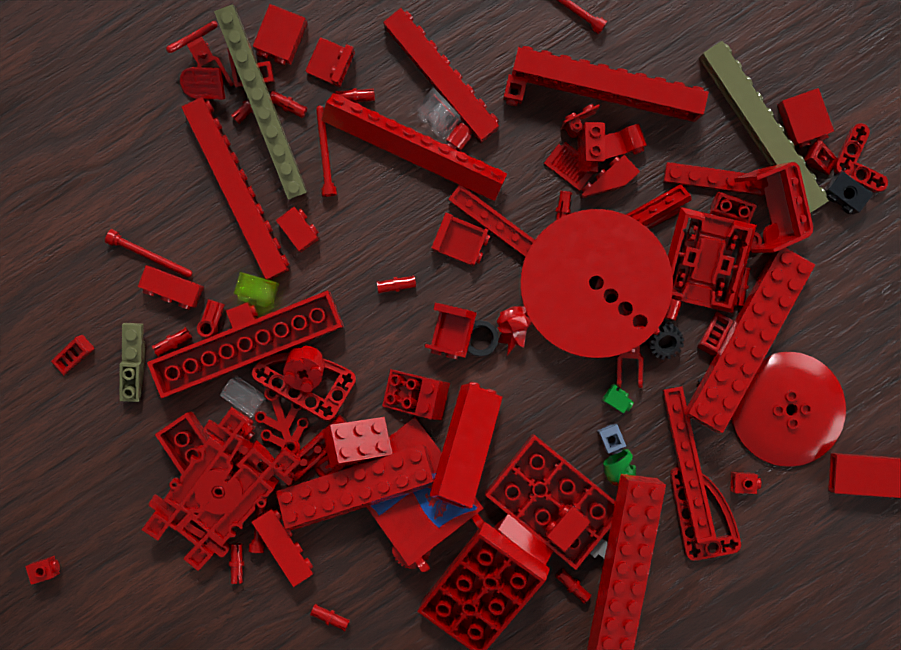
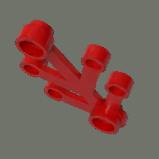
M266 388L264 395L268 400L272 401L278 421L267 416L264 411L257 412L255 420L281 431L284 439L273 435L270 429L263 430L261 438L264 441H270L280 446L281 451L285 447L288 448L289 444H293L294 450L292 452L297 454L300 451V443L298 441L304 429L309 426V420L306 417L298 419V427L291 437L289 429L298 411L302 408L297 409L294 407V403H291V409L285 418L279 400L280 395L271 396V390ZM259 413L264 415L263 420L258 419ZM301 420L306 421L305 427L300 425ZM266 431L270 433V438L268 439L264 437V432Z

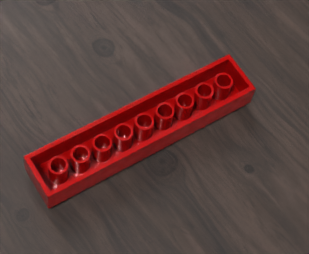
M529 46L518 47L512 75L528 78L527 83L696 122L704 115L709 92L704 91L702 87L693 86L691 88L685 86L682 82H666V79L661 77L648 78L644 73L631 74L628 73V70L622 68L614 70L605 64H598L597 66L590 64V61L584 59L576 61L567 55H560L559 57L552 55L553 53L550 51L542 50L538 52L533 51L534 49Z
M786 247L777 252H772L683 414L716 433H723L814 269V263Z
M327 290L151 360L147 364L160 397L167 398L266 357L343 328L344 325L332 294Z
M621 474L587 650H634L666 484L658 478Z

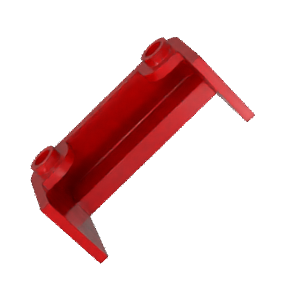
M796 162L754 170L734 178L735 182L750 181L754 189L764 188L772 224L766 226L763 231L764 244L752 248V253L777 252L811 236L813 223L801 170Z

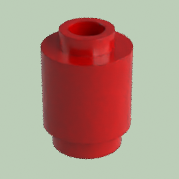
M460 123L459 126L456 125L446 139L447 145L461 152L470 140L473 131L463 123Z

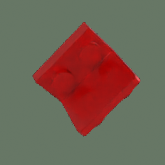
M320 38L305 70L306 73L341 87L355 55L354 47L346 44L344 48L324 38Z

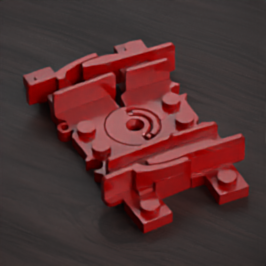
M233 407L230 408L219 424L212 420L207 422L203 430L209 437L204 445L197 447V450L201 452V456L191 455V463L180 476V479L173 478L169 484L171 489L164 499L156 494L152 497L149 506L155 512L142 528V531L157 541L168 526L181 533L194 544L193 548L183 559L197 571L204 566L214 553L219 557H224L228 553L230 545L226 541L236 535L232 527L238 526L242 529L244 526L243 522L255 511L256 504L259 508L266 506V497H268L279 482L273 476L274 474L287 485H290L293 478L289 473L301 460L287 447L274 459L260 442L256 440L252 443L237 434L248 418ZM236 451H239L243 454L236 465L239 469L231 476L229 473L234 466L232 458ZM260 459L268 464L262 471L257 465ZM221 489L222 494H216L215 490Z

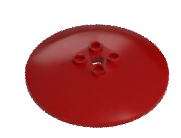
M779 352L772 354L762 361L731 420L739 440L753 455L778 466H800L820 458L836 443L845 423L846 402L838 379L822 362L802 353ZM789 404L795 406V412L792 415L786 412Z

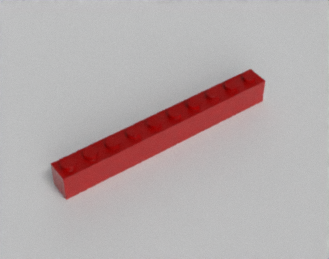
M333 93L325 104L321 121L491 200H496L507 176V173L470 157L464 152L455 150L447 144H442L410 127L399 124L393 119L386 118L378 112L371 111L341 95Z
M200 97L182 106L183 112L265 279L271 280L289 271L288 265L290 263L286 255H282L279 248H282L277 237L273 238L271 234L273 228L268 220L265 221L262 216L265 212L261 204L256 203L254 199L256 194L252 186L248 187L245 181L248 179L243 169L240 170L237 165L240 161L236 153L231 152L229 148L231 143L227 135L223 136L220 130L223 128L218 117L214 118L212 114L214 108L211 102H206L203 97Z

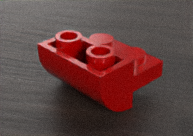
M718 192L710 205L709 214L750 223L757 205ZM739 230L737 236L741 239L743 231Z

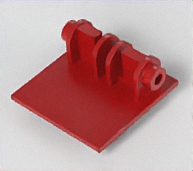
M591 104L583 108V112L578 115L572 113L566 116L560 129H566L569 137L576 138L582 130L581 120L594 115L600 105L593 106Z

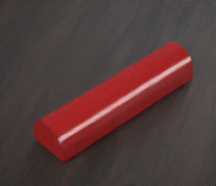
M338 415L325 428L332 424L346 423L347 421L341 415ZM323 430L295 454L301 459L289 473L295 482L327 454Z

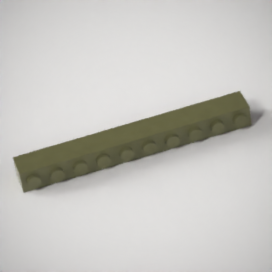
M232 4L218 9L214 13L288 199L302 195L307 192V189L236 7Z
M721 41L705 51L699 57L700 61L769 165L775 166L788 162H796L799 165L810 213L828 202L825 190L816 183L815 175L807 169L805 160L795 151L794 143L785 136L784 128L779 123L777 124L773 118L772 110L763 103L762 95L753 88V82L750 77L745 76L743 73L742 65L738 60L734 59L730 47Z

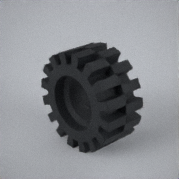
M662 322L663 325L658 327L660 333L650 336L646 341L651 352L657 358L660 357L665 360V356L667 359H671L670 355L675 357L677 356L676 351L679 353L682 351L679 347H684V338L675 325L670 322L668 324ZM666 335L672 337L669 344L665 346L659 345V340Z

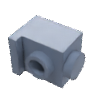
M614 423L597 430L607 453L614 455L622 452V448L626 447L617 424ZM610 436H614L615 441L613 443H609L608 438Z

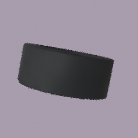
M475 321L473 329L483 327L489 330L492 337L491 344L485 349L478 350L472 347L469 342L467 351L475 356H487L498 345V332L487 321Z

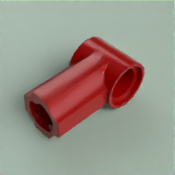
M208 299L202 320L197 325V332L200 336L209 338L217 335L218 325L225 304ZM210 324L212 328L211 332L209 334H205L204 327Z

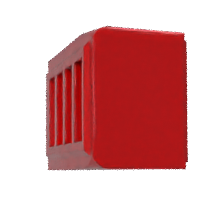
M716 312L697 347L712 356L716 355L733 320ZM718 320L719 322L725 324L726 326L723 327V326L717 324L716 321ZM713 327L718 329L722 333L720 334L717 331L713 330ZM709 335H712V336L718 338V341L715 340V339H713V338H711V337H709Z
M84 335L75 337L51 362L64 376L95 348ZM72 348H74L77 351L79 356L73 351ZM61 358L68 364L67 367H66L65 364L60 360Z

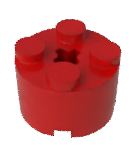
M311 346L292 349L287 356L283 370L284 382L292 388L306 393L316 388L322 380L325 368V361L321 352Z

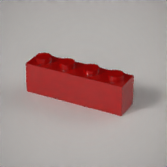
M270 507L251 519V522L292 586L295 587L313 575L311 571L313 565L308 557L304 559L300 554L303 550L299 543H293L290 537L293 534L281 524L280 520H282V517L278 510L273 511Z

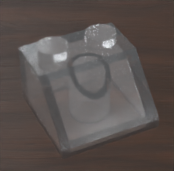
M435 88L430 90L417 107L419 113L417 116L423 123L428 122L432 126L430 130L437 137L441 136L444 139L452 132L456 125L460 124V115Z

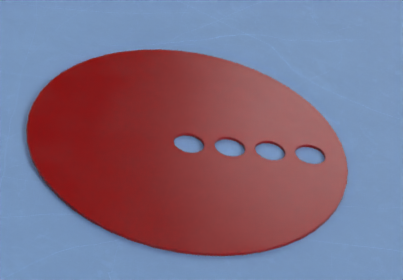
M604 209L574 212L563 216L546 227L529 248L521 272V294L524 307L536 329L544 338L568 353L588 358H605L620 355L645 342L654 334L664 320L673 293V275L670 261L657 237L634 218L623 213ZM593 276H599L603 279L604 285L601 289L594 290L590 287L589 280ZM608 289H614L618 293V299L613 303H609L604 299V292ZM622 302H629L632 305L633 311L630 315L623 316L619 313L618 306ZM635 316H645L647 326L643 329L634 327L633 319Z

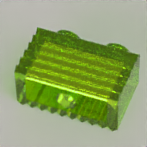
M240 272L234 294L239 295V300L249 302L250 299L256 300V305L267 308L268 304H274L279 283Z

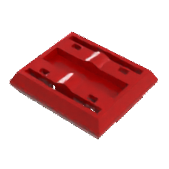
M680 207L668 252L672 275H674L678 256L680 257L673 284L672 299L733 313L757 225ZM691 218L682 252H679L685 234L683 229L686 228L688 219ZM692 227L694 230V234H691L690 236L689 232L690 228ZM742 230L743 235L734 265L735 258L732 257V252L735 249L738 231ZM732 237L733 244L728 245L729 238ZM733 269L725 300L721 301L720 296H722L726 275L730 276ZM678 274H680V277L682 278V280L679 281V282H676V281H677ZM717 283L721 287L720 291H715Z

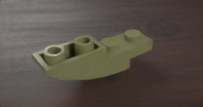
M123 323L120 401L139 402L145 363L143 324Z

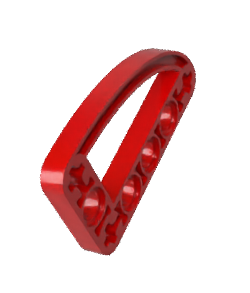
M289 353L266 357L255 365L252 370V376L257 383L323 421H331L336 417L356 382V376L352 371L324 359V369L339 375L325 400L312 392L306 393L299 390L300 394L297 398H291L289 391L292 387L284 382V376L269 368L271 365L286 362ZM262 369H263V370H264V374H265L266 376L270 377L268 384L265 383V382H267V378H265V377H263V376H261L260 378H257V377H258V374L256 373L257 371H260V372H261ZM348 375H350V380L352 382H347V384L345 385V389H348L347 391H345L342 387L337 386L338 384L340 386L343 385V376L347 377ZM279 378L283 381V386L276 389L272 386V382L274 379ZM340 391L343 394V398L336 401L332 398V393ZM312 397L317 403L314 407L309 408L306 406L305 401ZM320 402L323 403L321 407L325 410L331 408L332 415L325 417L324 411L320 409L318 413L315 412L319 408Z
M679 466L673 468L670 472V479L685 555L691 560H702L737 553L741 548V540L733 514L720 490L703 473L704 485L718 503L729 535L716 537L717 540L702 543L693 542L694 547L698 551L695 553V556L689 553L692 550V545L687 543V541H695V537H687L685 534L686 529L692 527L690 517L687 519L682 517V510L688 508L686 499L681 500L678 497L679 491L684 489L683 485H680L679 479L675 478V475L680 470ZM731 539L736 542L732 549L729 546H723L724 551H722L720 541L723 544H729ZM715 542L718 548L715 552L710 553L708 545Z

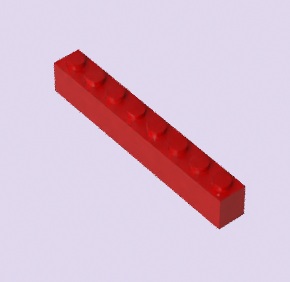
M402 8L398 9L383 22L384 28L462 122L473 131L472 134L477 140L482 143L499 129L498 118L493 113H488L486 110L487 106L483 100L477 99L473 95L475 93L473 88L469 84L465 85L463 83L461 74L456 69L453 71L449 66L450 61L444 54L441 56L437 51V45L432 40L428 41L425 37L426 33L423 28L413 23L414 18L408 11L404 12Z

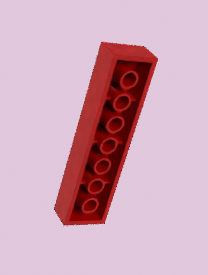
M422 444L278 490L276 494L284 527L292 531L431 487L435 474L428 449Z

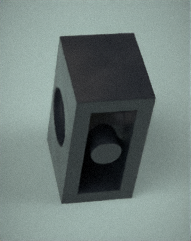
M843 171L836 173L824 189L827 194L826 198L833 203L837 202L841 205V209L847 214L859 213L873 195V193ZM844 190L849 192V199L844 197Z

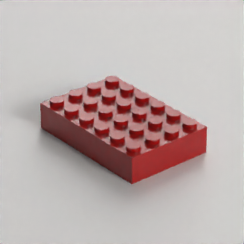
M534 434L529 437L485 491L486 497L507 514L511 515L575 570L611 527L615 500ZM572 504L591 522L567 551L564 552L545 533L549 523L556 521L560 517V510L565 505L568 507Z
M484 522L425 596L417 612L470 650H487L544 584L550 568Z

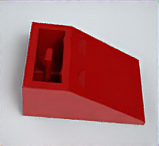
M390 369L382 406L428 419L442 420L450 383Z

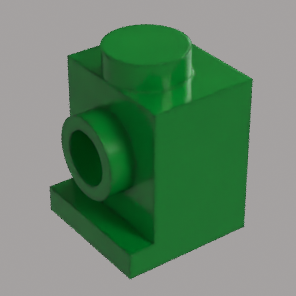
M611 384L602 401L621 413L628 412L634 402L628 398V393L620 388L617 391V386Z

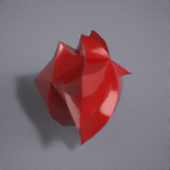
M524 306L510 307L500 312V316L497 319L499 325L497 328L501 332L498 342L508 344L507 356L516 345L524 348L527 329L532 324Z

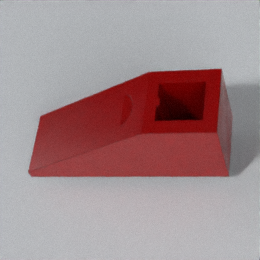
M625 155L621 158L617 156L609 163L611 168L607 171L603 169L595 176L598 179L593 184L589 182L581 189L584 193L580 197L586 198L623 188L640 171Z

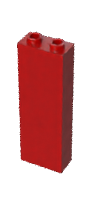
M475 382L461 385L429 495L462 509L473 507L503 398L497 395L496 391L483 389L480 387V384Z
M831 453L828 491L838 494L901 498V458Z

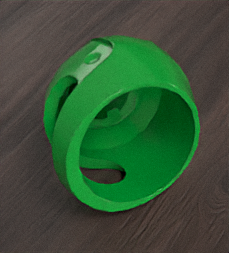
M623 449L620 453L610 455L603 463L605 476L614 486H619L621 474L636 476V466L630 465L633 454L629 449ZM625 456L622 460L617 462L619 458Z

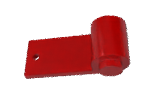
M640 124L605 135L606 159L633 152L635 155L645 151L644 147L647 146Z

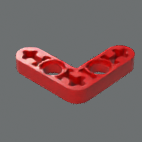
M860 123L850 129L833 169L835 173L841 172L842 167L839 165L843 164L846 159H852L846 162L845 167L847 169L843 172L872 192H880L888 186L887 177L857 163L870 134L869 127L866 124ZM862 129L861 133L863 135L859 136L857 141H854V139H856L858 135V132H856V130ZM848 145L855 146L856 153L854 155H850L847 152ZM858 170L864 171V180H859L856 177ZM880 179L879 183L882 185L876 187V183L873 181Z

